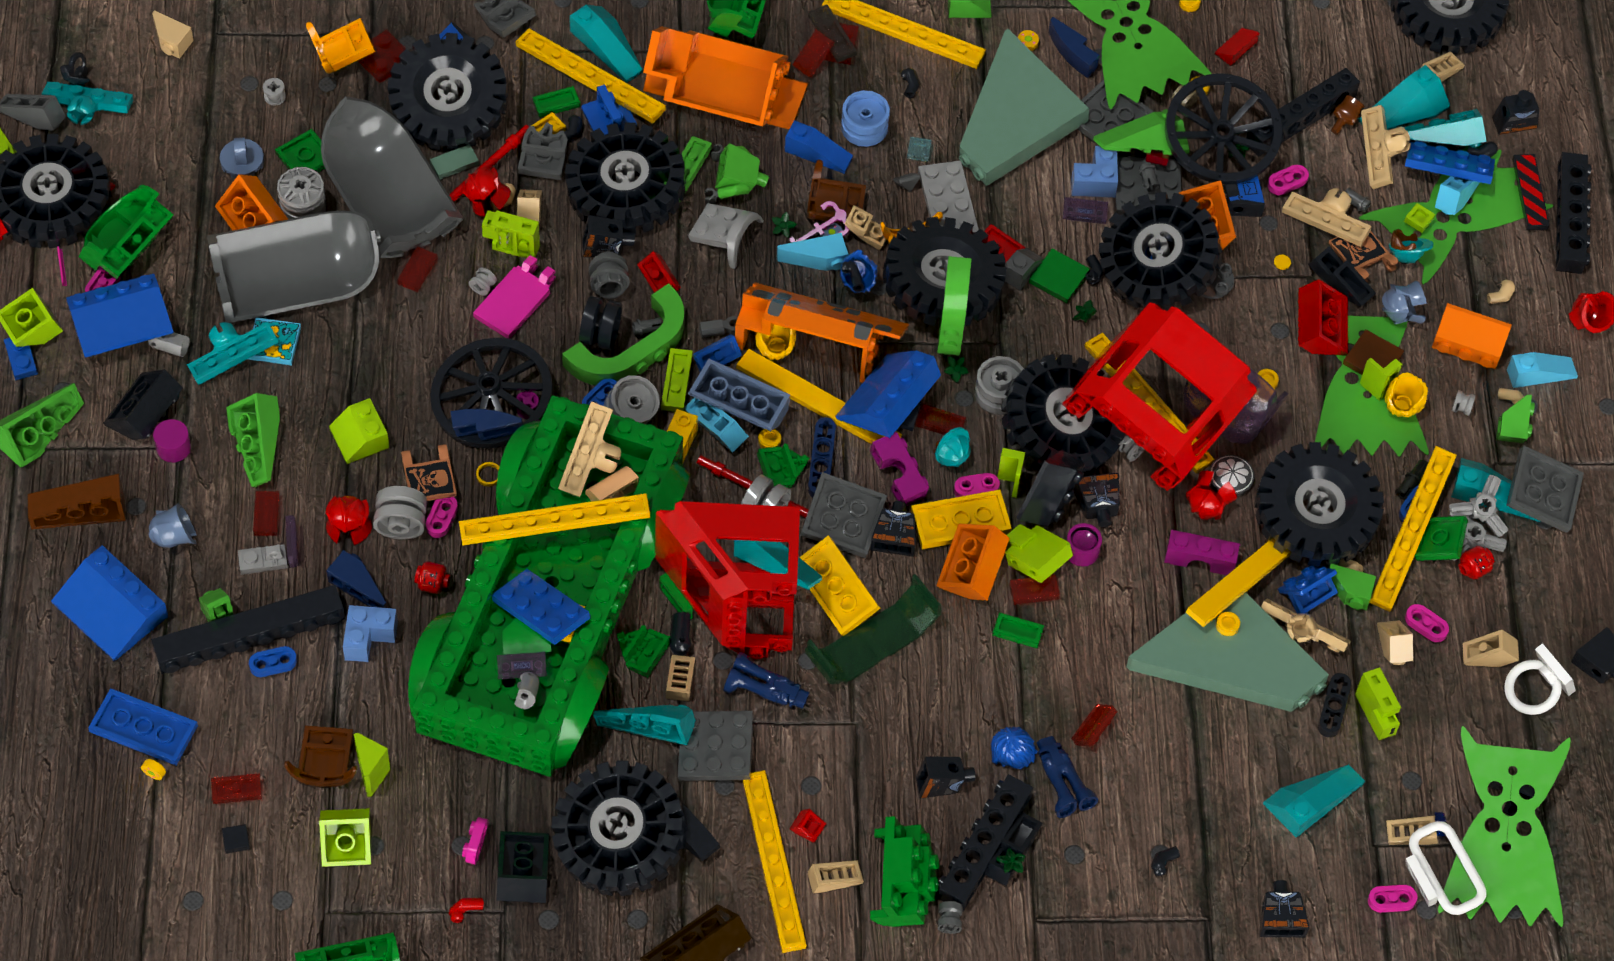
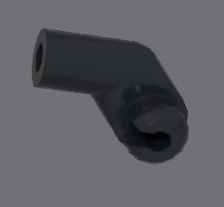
M913 68L903 69L901 77L908 82L904 95L907 98H913L920 85V80Z
M572 115L568 118V130L564 131L568 141L581 134L583 122L577 115Z
M1490 141L1480 149L1469 146L1467 152L1471 155H1487L1491 158L1497 153L1498 147L1495 142Z
M1093 254L1086 258V262L1091 268L1085 276L1089 284L1098 283L1104 274L1099 260Z
M851 260L843 262L842 272L844 274L850 273L853 290L856 292L862 291L864 289L863 279L856 263Z
M1174 846L1155 854L1151 863V869L1154 870L1156 876L1165 875L1167 872L1165 867L1167 862L1180 857L1178 848Z

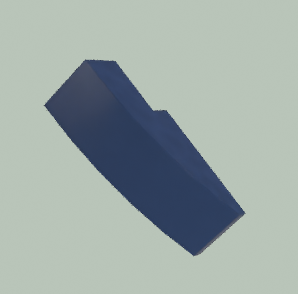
M1052 17L1048 33L1054 45L1074 69L1088 78L1098 68L1100 55L1086 46V37Z
M463 409L450 411L453 429L457 437L478 433L482 441L512 435L519 427L524 425L521 418L495 410Z

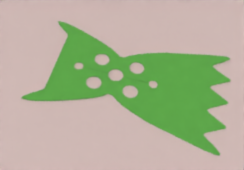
M1068 0L1093 22L1106 28L1102 42V68L1106 98L1110 109L1114 107L1119 94H1123L1138 103L1143 86L1163 95L1168 78L1184 86L1189 82L1192 70L1203 75L1211 74L1207 67L1177 35L1160 22L1147 16L1150 0ZM1131 1H1137L1140 4V8L1136 11H1130L1127 9V4ZM1107 9L1114 12V17L1108 20L1101 17V12ZM1130 17L1133 20V24L1129 27H1123L1120 25V19ZM1142 24H1148L1152 30L1148 34H1141L1138 28ZM1120 32L1125 34L1126 39L1123 42L1117 43L1112 39L1113 35ZM1136 42L1142 44L1141 49H1136L1134 47Z
M1467 145L1463 151H1467L1469 146ZM1498 150L1491 157V159H1495L1491 184L1480 182L1470 197L1473 202L1471 204L1466 203L1455 215H1449L1450 219L1446 223L1437 220V213L1442 211L1435 208L1440 185L1450 177L1443 174L1435 184L1430 201L1427 203L1413 202L1387 207L1363 214L1359 219L1379 221L1391 234L1394 230L1400 229L1404 235L1410 236L1416 229L1405 223L1404 220L1412 208L1418 203L1435 214L1434 220L1421 233V236L1417 237L1429 239L1433 242V248L1425 251L1423 256L1418 259L1424 266L1422 284H1425L1435 275L1455 243L1458 232L1495 228L1523 219L1524 216L1518 186L1515 185L1514 167H1497L1502 152ZM1545 203L1546 210L1552 208L1553 204ZM1467 213L1471 216L1472 220L1469 224H1462L1458 220V215ZM1437 229L1444 230L1447 233L1446 239L1437 240L1433 236L1434 231Z
M1348 316V343L1355 345L1360 338L1359 331H1365L1366 329L1399 347L1408 321L1394 325L1389 317ZM1336 355L1342 362V366L1334 375L1326 393L1315 442H1321L1322 448L1327 440L1331 438L1337 446H1340L1341 452L1345 454L1355 440H1359L1369 454L1373 456L1380 444L1385 440L1400 457L1407 444L1412 441L1422 452L1428 455L1429 450L1416 414L1411 417H1397L1392 415V412L1387 409L1385 396L1380 401L1373 395L1370 398H1365L1363 393L1367 390L1360 384L1362 375L1343 365L1347 355ZM1353 372L1358 375L1359 381L1356 384H1349L1345 380V375Z
M1462 726L1461 739L1465 757L1476 791L1484 803V809L1473 820L1461 843L1487 890L1484 902L1466 912L1469 919H1472L1481 906L1488 902L1498 922L1501 923L1511 909L1518 905L1529 926H1532L1542 910L1547 908L1554 920L1562 927L1563 913L1553 855L1543 826L1535 815V809L1544 801L1567 757L1571 738H1567L1553 752L1477 744L1467 729ZM1511 766H1515L1518 770L1517 774L1513 776L1508 772ZM1493 781H1497L1503 786V791L1499 796H1492L1488 792V785ZM1523 785H1531L1535 790L1534 797L1529 800L1523 799L1519 793L1520 788ZM1507 801H1512L1517 805V812L1513 816H1507L1502 811V805ZM1488 818H1496L1499 821L1500 828L1497 832L1491 833L1485 829L1484 824ZM1521 821L1528 822L1532 827L1531 833L1527 836H1521L1516 831V826ZM1508 842L1511 845L1510 851H1504L1502 844ZM1457 854L1444 888L1450 903L1456 898H1459L1461 903H1464L1474 898L1477 894L1476 888ZM1439 903L1438 912L1441 913L1444 909Z

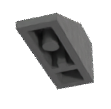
M6 94L0 100L1 113L36 129L54 130L59 127L66 117L54 95Z

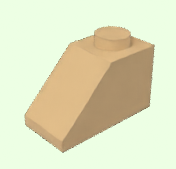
M154 11L152 14L161 50L167 55H173L180 59L194 41L192 28Z
M542 190L519 191L517 197V216L539 221L540 223Z
M1400 620L1378 622L1377 628L1384 657L1393 665H1404L1407 661H1413V634Z
M1499 630L1464 642V664L1468 666L1502 667L1519 661L1518 640L1504 630Z

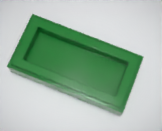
M574 86L532 97L539 118L545 117L552 112L556 114L581 107Z
M667 573L660 576V590L677 612L691 614L690 619H692L693 608Z
M999 612L992 636L1037 649L1044 625Z

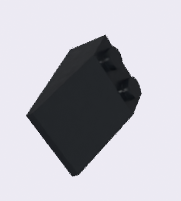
M500 831L496 901L546 903L549 833Z

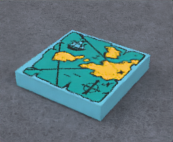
M256 317L253 329L268 322L279 343L252 356L249 360L292 365L301 324Z

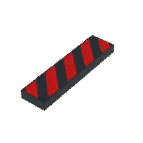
M1535 154L1513 155L1512 160L1526 230H1548L1549 220Z

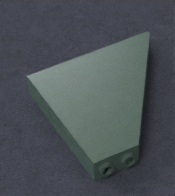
M1009 29L1005 30L960 143L959 160L962 162V165L968 167L978 181L981 180L986 186L1079 128L1081 124L1089 121V108Z
M1246 592L1221 612H1232L1239 617L1240 627L1235 635L1224 636L1217 631L1216 621L1218 616L1202 627L1185 613L1132 653L1128 658L1126 666L1130 671L1290 712L1297 707H1304L1313 694L1319 695L1327 687L1326 681L1329 676Z

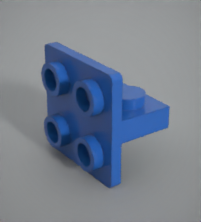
M605 85L597 87V100L581 106L592 131L600 128L604 135L608 134L607 125L617 123L619 131H624L625 122L636 123L631 111L617 104L613 93L608 92Z
M1308 566L1301 571L1302 574L1285 580L1283 582L1284 585L1278 588L1280 594H1288L1297 614L1306 613L1338 593L1331 578L1337 572L1335 569Z

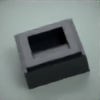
M246 824L222 828L226 854L250 850Z

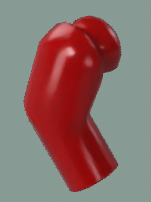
M483 898L460 899L450 907V920L454 923H459L464 919L463 914L467 910H483Z

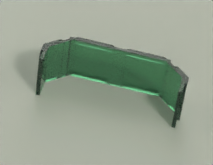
M914 574L911 586L894 605L825 648H817L811 639L808 640L805 653L830 684L847 683L923 635L925 630L941 615V604L918 576Z

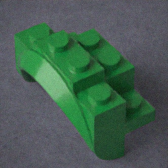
M707 0L709 17H711L707 29L726 38L732 30L753 38L756 34L766 0Z
M139 185L135 190L124 195L111 205L94 222L85 236L84 246L78 257L95 271L101 266L115 279H118L155 240L158 233L174 214L157 201L159 196L157 191L146 185Z
M895 816L886 817L885 828L874 830V837L884 840L882 909L870 910V919L877 924L890 927L924 924L925 915L928 914V903L935 901V892L938 891L936 869H939V857L931 849L930 834L925 831L922 825L903 826ZM901 893H907V894L902 898Z
M394 932L295 953L296 961H400Z

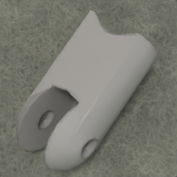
M178 333L148 340V344L152 348L180 357L185 356L190 343L189 337Z
M532 672L521 674V682L517 684L519 690L515 705L521 709L532 707L536 700L539 678Z

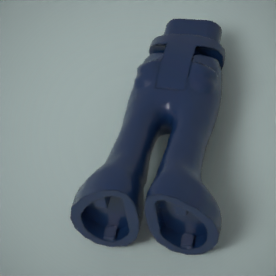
M741 651L736 657L723 689L726 693H733L737 688L747 689L774 703L781 705L789 703L791 708L794 705L802 709L810 692L801 689V685L789 680L788 677L753 663L747 654ZM742 673H745V674L754 676V677H756V678H759V679L763 680L764 682H766V684L761 683V682H759V681H757V680H754V679H752V678H750V677H748V676H746V675H744V674H742Z
M1054 736L1038 740L1036 744L1039 748L1038 754L1041 757L1042 766L1058 795L1055 805L1057 817L1065 818L1075 812L1077 805L1081 811L1093 808L1099 801L1095 792L1084 785L1068 753L1062 749L1061 743H1057ZM1062 777L1067 778L1068 782L1072 787L1076 799L1071 794L1069 788L1067 787Z

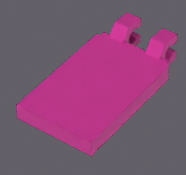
M530 255L521 267H513L473 312V317L503 337L510 339L549 296V287L556 279V276H554L555 270L547 266L540 274V277L537 278L532 274L538 268L536 264L538 261Z

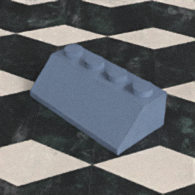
M711 359L707 360L688 392V395L768 431L777 428L789 410L790 394Z

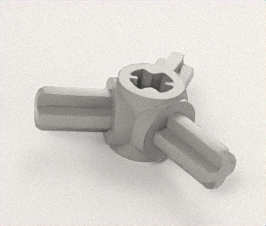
M1489 475L1482 493L1478 492L1476 498H1470L1469 502L1452 503L1449 505L1450 516L1471 515L1472 519L1477 518L1481 522L1485 521L1497 537L1504 535L1508 528L1496 513L1498 509L1496 508L1497 499L1495 498L1501 479L1495 475ZM1481 503H1484L1483 506H1487V510L1484 512L1482 511L1483 508L1479 509Z
M1471 515L1466 516L1468 523L1461 554L1475 546L1504 552L1507 544L1506 539L1486 534L1487 530L1481 524L1474 522Z

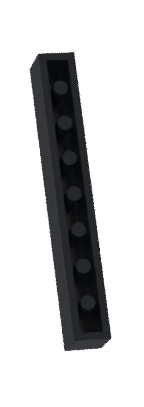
M332 585L151 640L161 674L174 673L180 668L197 666L210 659H221L227 654L244 652L257 645H267L277 639H287L297 633L311 632L324 625L337 624L345 619L344 608L336 585Z

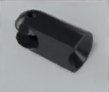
M677 612L671 616L670 649L679 656L687 654L691 646L689 638L691 614Z

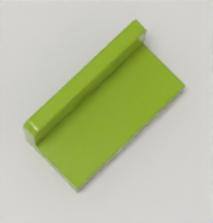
M1369 358L1366 362L1360 384L1380 401L1386 395L1389 383L1399 376L1402 363L1394 359L1385 368H1382L1372 358Z
M1003 448L997 477L1001 480L1014 482L1012 497L1016 498L1025 452Z

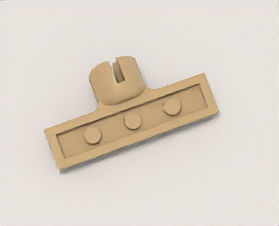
M1378 105L1361 111L1369 183L1372 189L1393 184L1391 157L1407 152L1411 148V143L1407 144L1410 142V137L1404 127L1401 126L1387 130L1384 107Z
M1338 188L1329 190L1321 202H1315L1292 192L1282 208V213L1360 247L1371 231L1370 225L1345 214L1351 205V197L1343 191L1339 198H1337L1336 195L1340 190Z
M594 402L590 403L558 490L580 497L592 469L596 468L607 473H613L616 470L618 463L606 459V456L620 460L621 449L603 440L613 409Z
M1268 598L1264 600L1261 606L1273 620L1276 621L1278 618L1286 622L1285 626L1290 638L1296 639L1297 642H1306L1310 639L1316 642L1321 640L1327 643L1329 649L1338 653L1340 650L1346 651L1351 643V640L1317 624L1315 619L1309 614H1297Z

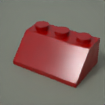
M1320 279L1298 288V345L1312 354L1347 355L1348 297Z

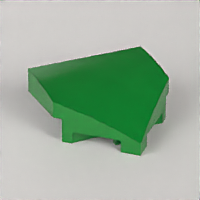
M786 443L783 447L761 448L757 452L763 474L773 480L774 486L782 484L788 488H792L810 459L806 455L800 456L790 450Z
M517 618L502 632L504 657L552 653L551 642Z
M642 625L639 630L624 634V632L617 634L627 668L647 678L670 645V636L652 629L647 630L645 625Z

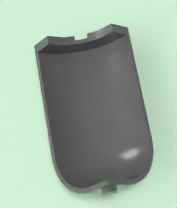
M347 96L340 101L324 127L321 141L322 160L328 175L350 211L366 215L371 219L374 229H379L381 242L377 243L379 258L401 257L404 254L403 252L412 249L417 252L430 246L431 243L429 241L440 234L444 237L451 232L464 218L404 125L391 113L370 101Z
M330 211L208 235L207 241L214 272L219 273V276L215 277L225 321L227 323L344 300L358 294L369 285L378 269L379 250L377 243L381 242L379 229H374L371 219L364 214L353 211Z

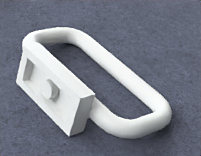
M1435 821L1413 832L1409 839V847L1413 855L1406 858V867L1428 907L1436 904L1438 900L1446 912L1460 915L1481 905L1486 898L1487 890L1485 884L1454 829L1445 822ZM1435 831H1442L1446 834L1476 888V896L1460 905L1450 903L1419 847L1420 839Z

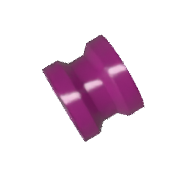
M522 391L516 397V399L527 406L530 405V408L536 410L539 404L538 396L532 391ZM516 408L517 414L521 418H529L528 415Z

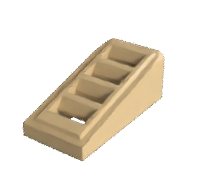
M1448 52L1422 64L1421 67L1426 65L1443 82L1463 69L1465 65L1452 52Z
M672 655L666 687V699L690 700L695 657ZM676 662L688 663L689 666L676 665ZM675 670L688 671V674L678 673ZM674 677L686 678L687 681L675 680ZM673 684L686 686V688L672 686Z
M1435 816L1387 820L1389 845H1409V839L1414 832V827L1421 828L1435 822ZM1394 827H1399L1400 837H1395ZM1404 827H1409L1410 836H1405ZM1437 831L1421 838L1419 845L1438 844Z
M858 860L812 864L808 871L813 893L863 884L864 882ZM847 869L851 870L853 878H849ZM838 871H841L842 879L839 878ZM828 873H831L832 879H829Z

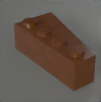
M119 474L29 493L28 519L31 530L126 521L125 496Z

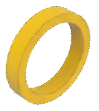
M493 462L481 464L476 471L478 482L487 487L497 485V479L492 482L483 481L479 477V472L485 467H494L499 471L500 466Z

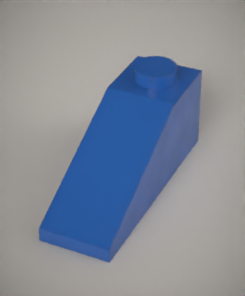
M795 120L785 137V152L814 163L817 160H822L824 167L845 174L853 159L851 153L820 131Z

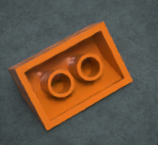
M238 174L215 205V208L232 231L288 220L257 176Z
M1221 180L1178 192L1185 196L1186 202L1192 198L1200 203L1202 210L1205 208L1209 212L1213 222H1215L1222 250L1236 238Z
M1447 303L1432 348L1442 353L1457 356L1462 360H1469L1483 367L1496 370L1512 324Z
M959 523L936 586L967 599L988 601L1010 538L994 525Z

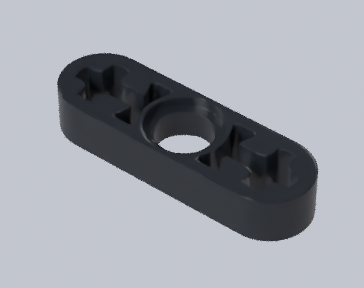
M1337 673L1331 677L1318 724L1320 734L1325 737L1336 736L1341 727L1351 688V679L1346 674ZM1338 682L1343 683L1340 694L1336 693ZM1332 700L1338 701L1341 708L1333 710L1329 707L1328 702ZM1329 717H1334L1332 722V728L1328 729L1327 723Z

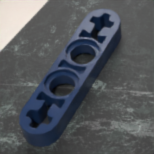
M827 417L819 419L815 425L808 493L812 498L816 490L817 479H820L822 473L816 471L814 467L818 464H824L827 470L823 473L831 475L836 424L831 418ZM824 426L828 427L827 437H822ZM824 444L829 447V451L822 453L818 451L817 447Z

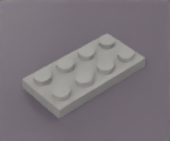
M952 161L918 166V174H920V182L929 217H933L937 212H942L943 218L940 226H943L945 217L955 218V228L959 229L963 221L974 225L972 235L975 234L979 229L962 162Z

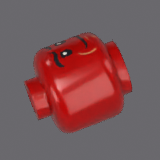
M1475 546L1461 554L1458 566L1464 576L1476 580L1492 571L1495 560L1488 548Z
M426 561L422 566H418L414 583L418 584V588L421 591L440 594L443 588H448L451 575L447 574L445 565Z

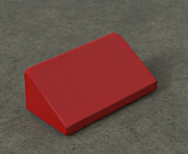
M1241 28L1217 49L1214 54L1231 66L1258 42L1260 33Z
M651 252L637 264L654 293L668 283L676 291L681 288L666 262L657 252Z

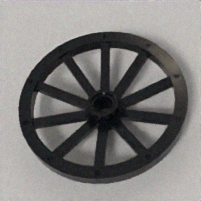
M1208 74L1188 82L1174 96L1165 118L1166 140L1175 159L1194 176L1212 183L1221 180L1222 184H1238L1257 177L1273 162L1282 141L1281 117L1272 99L1255 83L1232 74ZM1224 85L1219 120L1203 87ZM1231 86L1250 94V99L1230 120H1227ZM1196 91L1211 123L1182 106L1183 100ZM1256 101L1263 106L1269 117L1266 120L1234 127ZM1176 112L1184 115L1207 131L1176 132ZM1269 126L1272 127L1271 146L1236 135ZM1217 131H1222L1226 135H1220ZM1178 139H1209V141L1189 157L1181 147ZM1233 143L1267 154L1259 163L1251 167ZM1213 146L1217 147L1216 171L1209 170L1196 163ZM1225 146L1244 171L1223 173Z
M486 338L461 347L443 362L432 382L430 393L431 406L434 416L443 431L459 443L475 448L503 447L507 445L512 435L482 441L478 433L457 437L453 429L452 418H446L441 402L474 394L459 410L471 409L481 400L479 409L487 410L489 402H492L495 411L503 412L499 399L502 398L529 416L524 422L526 424L542 420L553 395V381L546 362L530 346L508 338ZM502 350L492 372L487 371L480 353ZM510 351L528 359V361L499 375ZM474 356L481 374L477 377L458 370L456 367L467 358ZM534 366L539 370L543 383L505 382ZM449 375L475 384L442 393L443 386ZM504 390L542 391V396L536 410H533Z

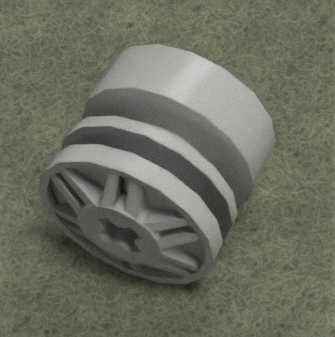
M296 167L281 175L277 183L279 206L288 219L326 212L324 182L321 175L315 170L307 167Z

